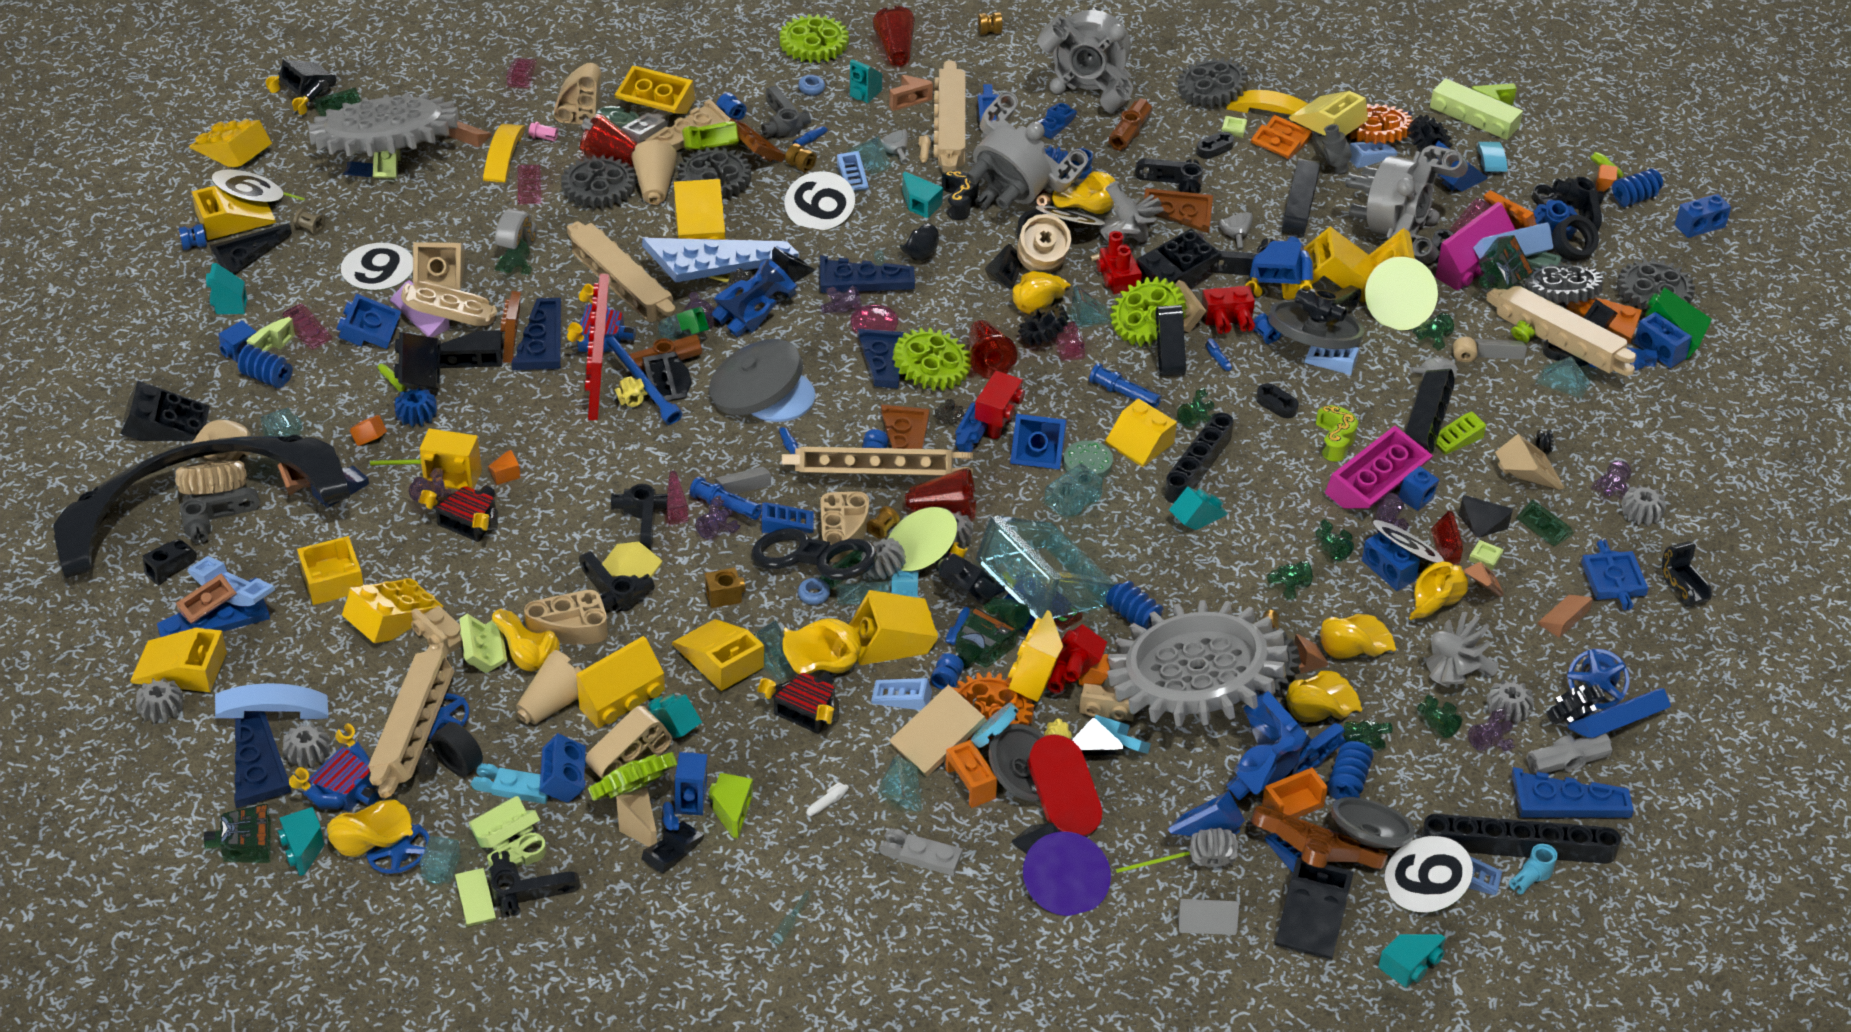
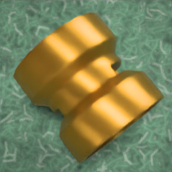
M995 12L992 15H987L986 13L978 14L980 35H987L989 32L994 34L1002 33L1003 26L1000 12Z
M797 143L792 144L785 155L786 163L791 166H797L804 173L814 167L817 159L814 152L805 150L803 146Z

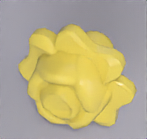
M1060 718L1054 722H1049L1047 730L1044 732L1045 736L1056 734L1069 739L1072 737L1071 732L1068 730V723L1062 722Z

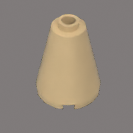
M659 140L644 141L637 144L635 151H632V162L644 201L657 205L666 199L677 162V152L667 142L666 145L659 144Z
M554 650L549 654L516 705L518 709L516 714L525 724L531 722L535 725L578 699L576 674L582 670L579 666L574 668L568 662L571 659L558 650Z

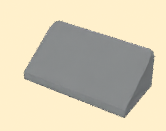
M1475 339L1477 357L1525 359L1527 346L1523 341Z
M759 467L716 477L715 481L722 485L727 492L738 494L771 486V474L766 468Z
M1180 899L1178 914L1179 932L1236 935L1239 902Z

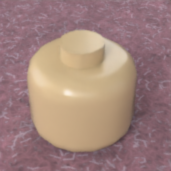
M1465 336L1458 338L1454 342L1453 355L1455 360L1472 362L1476 359L1477 344L1474 339Z

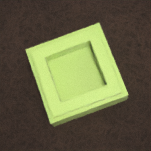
M1226 116L1222 132H1229L1235 137L1243 138L1247 120Z
M1479 540L1470 554L1469 561L1475 564L1481 562L1490 570H1493L1501 558L1504 549Z

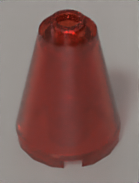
M894 6L895 9L890 10L886 7L878 11L873 17V29L889 63L893 66L901 67L910 61L915 18L912 11L906 7Z
M601 113L596 114L590 121L593 124L591 129L586 128L582 135L579 150L582 151L581 154L588 157L595 155L597 159H600L602 155L605 156V159L613 156L614 161L622 159V164L628 163V166L634 167L632 151H635V146L639 143Z
M986 320L974 322L969 330V360L972 369L986 379H990L995 371L1007 374L1011 366L1017 362L1018 352L1014 342Z
M963 468L910 487L909 492L905 493L907 508H911L912 512H916L924 508L939 507L950 510L951 513L960 511L962 516L966 515L969 519L975 518L977 505L973 495L975 485L972 472L969 468Z

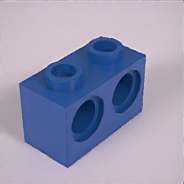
M1719 194L1680 204L1675 226L1687 238L1725 228L1731 206Z
M1654 312L1639 321L1634 343L1643 350L1657 351L1658 360L1671 368L1686 359L1692 336Z
M1381 532L1365 540L1362 562L1394 590L1399 591L1416 581L1420 560L1414 554L1394 543Z
M557 733L542 748L539 791L565 803H569L576 795H580L586 785L584 780L586 746Z

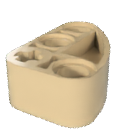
M586 63L572 72L565 80L554 108V118L558 122L582 124L587 116L594 121L596 120V113L600 108L601 69L594 63Z
M858 491L830 492L821 497L822 541H828L832 545L846 539H864L867 532V522L869 521V497L865 493ZM854 550L839 553L829 562H839Z
M583 590L532 601L524 608L527 630L534 633L551 630L555 633L561 644L583 645L599 643L608 636L606 612L599 593L594 590Z
M638 706L588 752L585 762L602 779L612 771L631 761H640L654 754L657 757L660 756L670 746L672 736L644 706Z

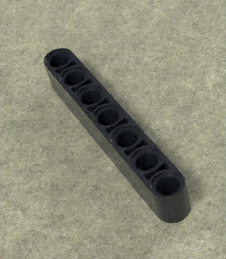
M1448 814L1428 815L1424 820L1421 838L1439 836L1451 839L1460 844L1467 853L1530 858L1534 846L1537 844H1548L1556 850L1557 860L1608 864L1616 859L1621 843L1620 833L1610 827Z

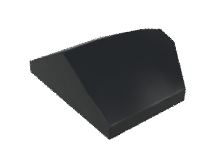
M676 352L642 358L644 374L667 402L686 398L692 381L689 369L678 358Z

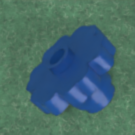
M1549 200L1546 205L1539 204L1533 211L1537 225L1549 223L1551 237L1554 228L1559 222L1569 216L1578 215L1572 206H1567L1560 200ZM1572 226L1567 227V239H1572L1573 235L1577 232L1576 228Z

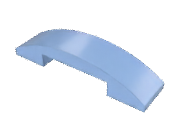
M210 556L205 557L187 569L188 573L202 586L219 574H222L237 593V595L226 602L237 606H251L275 591L273 585L258 578L249 582L227 572L223 562Z
M270 683L239 686L215 694V718H244V711L300 712V719L328 718V698L326 694L319 691L289 684Z

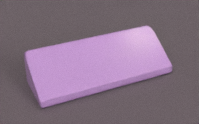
M410 280L405 282L390 299V302L398 310L402 311L427 337H434L450 329L449 319L414 310L402 301L401 293L403 286L407 283L414 285Z

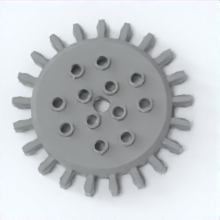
M410 93L396 97H389L387 94L383 98L372 100L362 98L361 102L352 105L343 103V108L340 110L328 109L326 110V116L314 117L315 123L308 124V132L311 145L316 144L318 151L328 148L331 155L342 150L346 151V155L350 157L356 152L367 153L368 156H373L374 152L389 151L390 154L396 152V149L405 147L416 149V144L423 141L434 143L436 142L435 135H450L449 129L458 127L457 121H459L457 107H454V102L444 103V97L442 96L429 100V94H423L418 98L410 97Z
M1200 600L1197 607L1198 612L1184 614L1180 604H1175L1173 610L1174 617L1163 620L1155 611L1150 613L1152 627L1149 629H1145L1135 623L1131 624V636L1135 641L1122 638L1115 640L1118 654L1108 655L1110 670L1107 672L1110 687L1114 686L1118 702L1130 698L1128 702L1132 714L1150 705V720L1154 723L1158 721L1165 711L1174 714L1175 725L1180 727L1185 720L1186 714H1199L1202 725H1209L1210 712L1220 709L1231 720L1235 718L1234 704L1243 701L1253 709L1258 707L1257 695L1254 693L1255 690L1269 691L1272 695L1276 692L1274 679L1269 677L1285 679L1284 662L1289 661L1287 645H1284L1282 630L1273 632L1272 620L1269 616L1252 624L1255 621L1254 609L1252 607L1245 609L1238 617L1232 615L1231 602L1225 601L1219 612H1208L1206 601ZM1198 666H1202V667H1203V668H1201V669H1193V668L1198 667Z

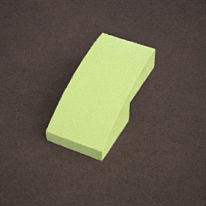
M287 317L267 325L253 334L247 340V344H251L255 348L259 347L262 351H268L272 347L281 350L295 336L292 318Z
M484 868L455 874L467 927L495 921V912Z

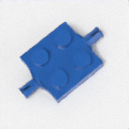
M1601 539L1596 543L1600 552L1592 555H1583L1581 561L1596 600L1618 598L1622 608L1630 610L1634 606L1630 597L1647 596L1649 589L1633 551H1612L1607 540L1604 539L1602 541Z

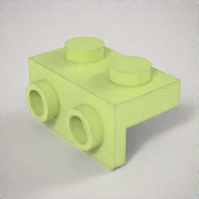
M468 613L459 618L460 635L464 648L463 656L469 665L475 666L484 673H489L507 661L503 633L492 620L487 624H483Z
M515 796L471 820L469 826L481 848L493 847L496 850L507 845L509 837L515 834L521 836L533 830L532 825L540 821L535 810H525L520 798Z

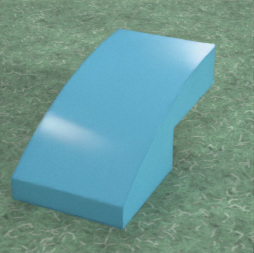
M1478 142L1477 150L1481 155V166L1484 171L1507 172L1506 156L1501 143Z
M918 570L895 572L892 576L891 593L918 597Z
M1095 715V719L1124 746L1148 754L1151 743L1127 736L1130 725Z

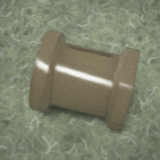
M300 208L294 216L293 223L296 228L301 229L303 227L317 235L325 225V218L321 214L314 215L308 213L306 209Z

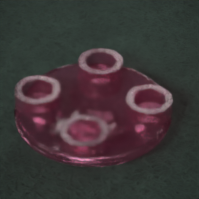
M877 304L865 305L853 312L851 316L852 330L856 334L858 333V328L894 331L898 325V316L892 309Z

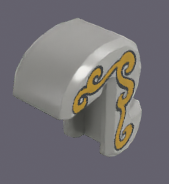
M509 208L503 212L499 219L495 232V242L499 246L515 249L518 247L521 237H523L527 245H531L537 236V226L535 222H532L529 213Z

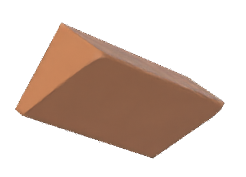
M457 121L458 127L449 129L450 135H448V137L478 148L491 137V133Z
M1478 562L1463 570L1478 584L1499 597L1503 596L1504 592L1494 572L1483 563Z
M219 574L178 601L176 605L179 612L193 624L237 595V593L225 577Z
M1568 595L1538 622V625L1560 638L1590 611L1593 598Z

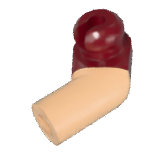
M1045 189L1038 194L1036 199L1039 206L1049 205L1053 201L1052 194L1048 193Z

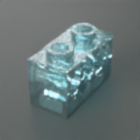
M1080 463L1045 487L1044 504L1064 519H1068L1074 514H1079L1091 502L1095 503L1100 499L1103 478Z

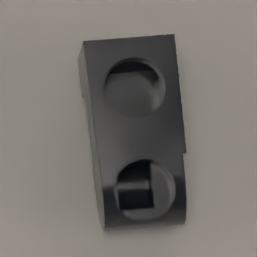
M173 540L142 555L144 574L159 586L167 581L169 575L192 565L197 558V553L183 540Z

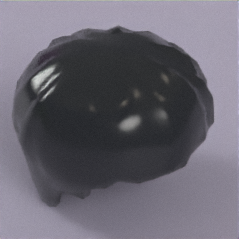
M930 222L924 223L919 229L912 231L908 241L904 245L900 244V249L914 260L922 261L928 259L938 247V229Z

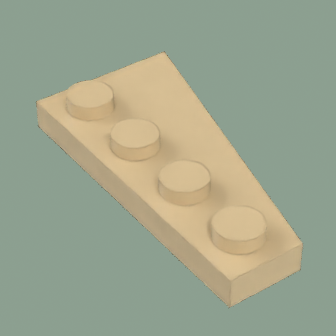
M708 99L704 102L702 108H694L690 111L689 116L684 119L678 118L674 121L672 127H664L645 139V141L659 140V144L666 145L667 142L677 151L684 148L683 128L729 122L730 118L711 99Z

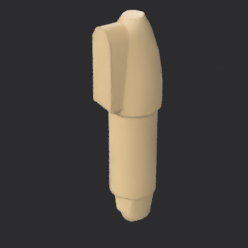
M928 135L919 136L918 144L922 163H926L929 156L931 141Z

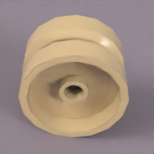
M1049 214L1036 215L1028 219L1022 227L1017 243L1018 259L1030 271L1051 273L1059 269L1065 262L1071 243L1070 230L1065 222Z

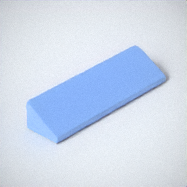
M1547 222L1482 238L1473 247L1483 264H1485L1483 258L1487 255L1491 264L1494 265L1500 260L1499 254L1492 257L1495 253L1493 245L1498 239L1508 254L1510 252L1514 253V259L1518 253L1516 254L1515 248H1512L1509 244L1513 237L1516 238L1525 257L1550 251L1553 249L1550 225Z

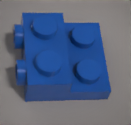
M356 293L353 302L348 301L343 314L347 317L341 316L336 329L341 331L338 338L362 346L365 340L387 349L402 311Z

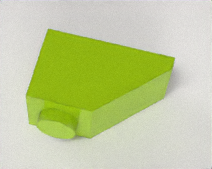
M720 773L717 782L711 784L709 799L713 800V811L731 836L739 838L753 798V779Z

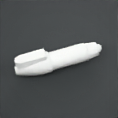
M838 782L829 788L826 795L811 804L806 814L808 816L818 814L832 803L840 800L848 791V785Z

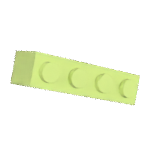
M1446 78L1433 90L1430 108L1506 140L1520 127L1523 110Z

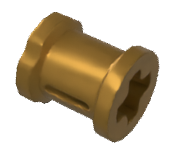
M883 506L879 510V515L867 522L868 532L879 539L885 538L887 531L899 523V515L891 507Z

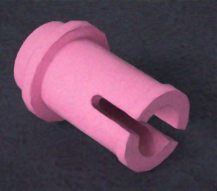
M536 121L530 124L529 136H532L533 139L537 137L555 142L558 137L556 132L559 130L556 127L540 125Z

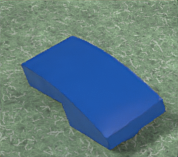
M1058 103L1047 109L1046 117L1037 121L1044 126L1043 136L1049 139L1054 138L1070 124L1077 115V111L1064 103Z

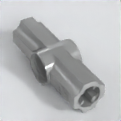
M1606 733L1594 738L1584 737L1576 740L1572 736L1561 737L1553 746L1528 752L1526 757L1528 768L1533 775L1537 772L1548 773L1563 768L1566 772H1572V769H1575V771L1579 770L1586 762L1611 756V740Z

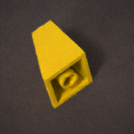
M720 179L674 182L678 239L725 240Z
M869 590L849 623L860 636L861 651L857 656L859 665L928 654L938 639V632L935 629L931 612L924 598Z

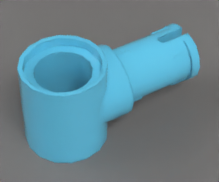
M1537 844L1534 846L1530 858L1523 864V869L1509 881L1511 889L1515 891L1520 886L1517 893L1524 894L1535 881L1549 879L1553 874L1557 860L1556 850L1548 844Z

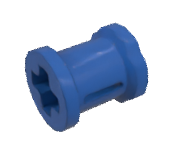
M1265 313L1258 315L1253 320L1255 323L1253 331L1259 333L1266 344H1271L1281 337L1282 333L1278 332L1270 324Z

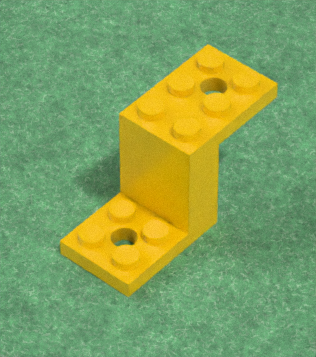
M1331 226L1304 247V250L1309 252L1313 262V281H1311V285L1318 282L1325 275L1342 289L1350 285L1360 288V302H1366L1365 288L1367 280L1380 263L1393 257L1415 259L1411 235L1405 228H1402L1369 255ZM1301 281L1300 284L1281 283L1283 298L1286 300L1295 299L1296 293L1300 286L1304 284V281Z

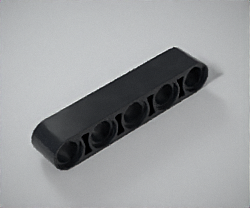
M1298 158L1281 233L1305 236L1321 161Z
M1451 368L1427 370L1425 372L1405 434L1430 454L1434 452L1455 385L1454 373Z
M1224 412L1214 414L1168 473L1164 494L1167 501L1175 503L1187 486L1195 489L1231 441L1234 420L1230 414Z

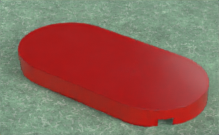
M1056 734L1044 736L1032 746L1028 757V767L1047 822L1054 823L1058 832H1073L1088 837L1101 822L1102 806L1083 753L1073 740L1065 736Z

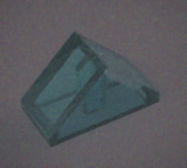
M1077 285L1073 287L1071 314L1076 328L1111 324L1112 319L1104 304Z
M776 620L753 633L764 644V669L779 681L794 672L784 655L782 647L784 634Z

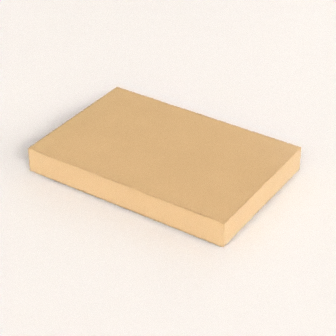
M948 684L889 741L892 746L928 777L946 760V749L965 742L987 720L984 715Z

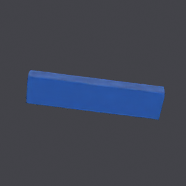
M1659 688L1569 723L1568 728L1583 736L1594 738L1670 708L1671 703L1665 689Z

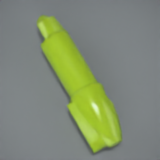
M1594 152L1590 156L1599 166L1601 164L1616 166L1608 157L1601 153ZM1620 168L1617 169L1618 178L1623 177V172Z
M382 363L379 364L377 368L380 373L399 392H405V386L398 383V378H395L394 372L388 366Z

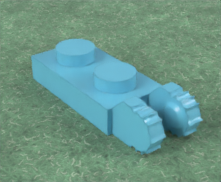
M480 764L476 770L479 777H474L471 782L473 789L492 793V795L507 798L518 796L520 800L546 804L549 795L539 791L540 774L505 768L498 769L493 764Z

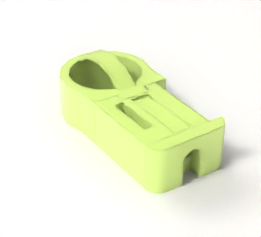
M537 833L524 834L519 839L488 854L489 867L493 865L491 855L495 852H498L499 858L502 859L501 851H508L510 853V862L516 863L517 867L522 864L528 866L540 861L546 854L545 840ZM532 843L541 845V848L536 852L528 853L523 851Z

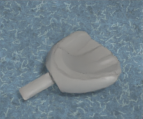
M906 129L892 132L881 140L877 139L875 142L876 147L890 154H899L903 163L907 161L904 154L908 143Z
M1248 212L1238 213L1219 221V226L1223 233L1229 237L1236 238L1237 249H1243L1242 237H1245L1248 233L1253 215Z
M1432 357L1427 359L1420 368L1411 367L1410 373L1421 374L1424 377L1427 370L1451 368L1454 373V379H1456L1457 366L1447 358Z

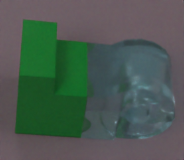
M702 307L664 318L658 326L660 335L667 339L679 337L689 329L692 335L709 330Z

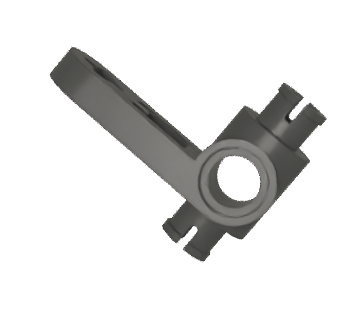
M776 85L766 88L767 102L777 115L771 116L769 122L761 124V130L765 137L775 135L776 138H791L803 130V125L811 124L809 112L804 110L799 113Z
M1337 124L1326 126L1324 129L1325 136L1315 132L1313 134L1315 145L1328 164L1334 166L1335 173L1342 174L1347 172L1349 169L1347 163L1352 158V154L1345 134L1339 132V126Z
M246 487L205 496L192 494V498L186 494L180 506L186 535L191 537L194 543H199L198 538L200 537L202 543L205 542L211 530V519L255 511L260 504L257 491ZM248 498L249 502L244 503L243 499Z

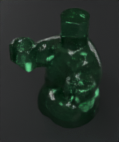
M520 240L517 248L507 247L505 254L497 262L495 271L511 273L514 267L520 266L522 267L521 274L529 276L532 267L526 261L530 254L528 245Z
M1442 312L1435 318L1422 322L1419 327L1413 329V334H1416L1419 340L1426 337L1434 338L1436 342L1433 343L1432 347L1440 351L1445 348L1443 336H1449L1454 331V322L1449 314Z
M1205 387L1196 390L1192 402L1184 403L1178 408L1177 417L1182 425L1191 427L1199 421L1207 423L1214 415H1208V411L1214 409V402L1211 400L1202 401V398L1208 396Z
M1323 519L1320 522V528L1315 532L1323 550L1328 552L1330 557L1337 562L1347 559L1354 549V543L1351 541L1353 538L1352 534L1345 529L1341 530L1340 534L1331 532L1333 525Z
M1307 560L1296 564L1280 565L1277 569L1271 570V573L1267 574L1269 584L1281 582L1286 586L1287 590L1283 592V595L1287 598L1286 600L1296 599V585L1308 587L1312 584L1313 579L1312 568Z
M994 597L983 608L990 615H995L998 612L999 616L1004 619L1001 622L1016 630L1022 629L1030 617V608L1026 604L1017 603L1013 599H998Z
M1427 695L1424 702L1418 705L1417 710L1424 715L1431 728L1437 729L1439 735L1444 738L1452 737L1462 724V717L1456 714V706L1445 702L1443 708L1437 707L1439 704L1438 700L1431 695Z
M1363 720L1359 723L1356 721H1346L1344 724L1345 743L1355 741L1364 743L1369 747L1372 746L1375 749L1386 748V743L1381 738V734L1392 733L1391 722L1378 723L1371 720Z

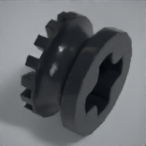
M1542 430L1537 431L1536 447L1542 452L1544 449L1547 452H1552L1554 446L1551 443L1554 442V440H1551L1554 438L1552 436L1553 432L1551 430H1547L1546 433H1543Z

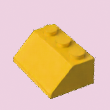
M632 65L614 95L616 99L676 114H687L695 101L693 80Z
M644 636L576 674L579 709L598 729L606 724L615 722L621 715L632 711L651 698L658 697L665 691L664 672L648 640Z

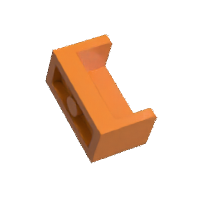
M969 740L946 749L945 769L948 773L956 770L968 788L970 807L973 808L996 799L997 778L974 743Z
M1312 767L1265 786L1262 807L1299 818L1324 807L1327 785Z

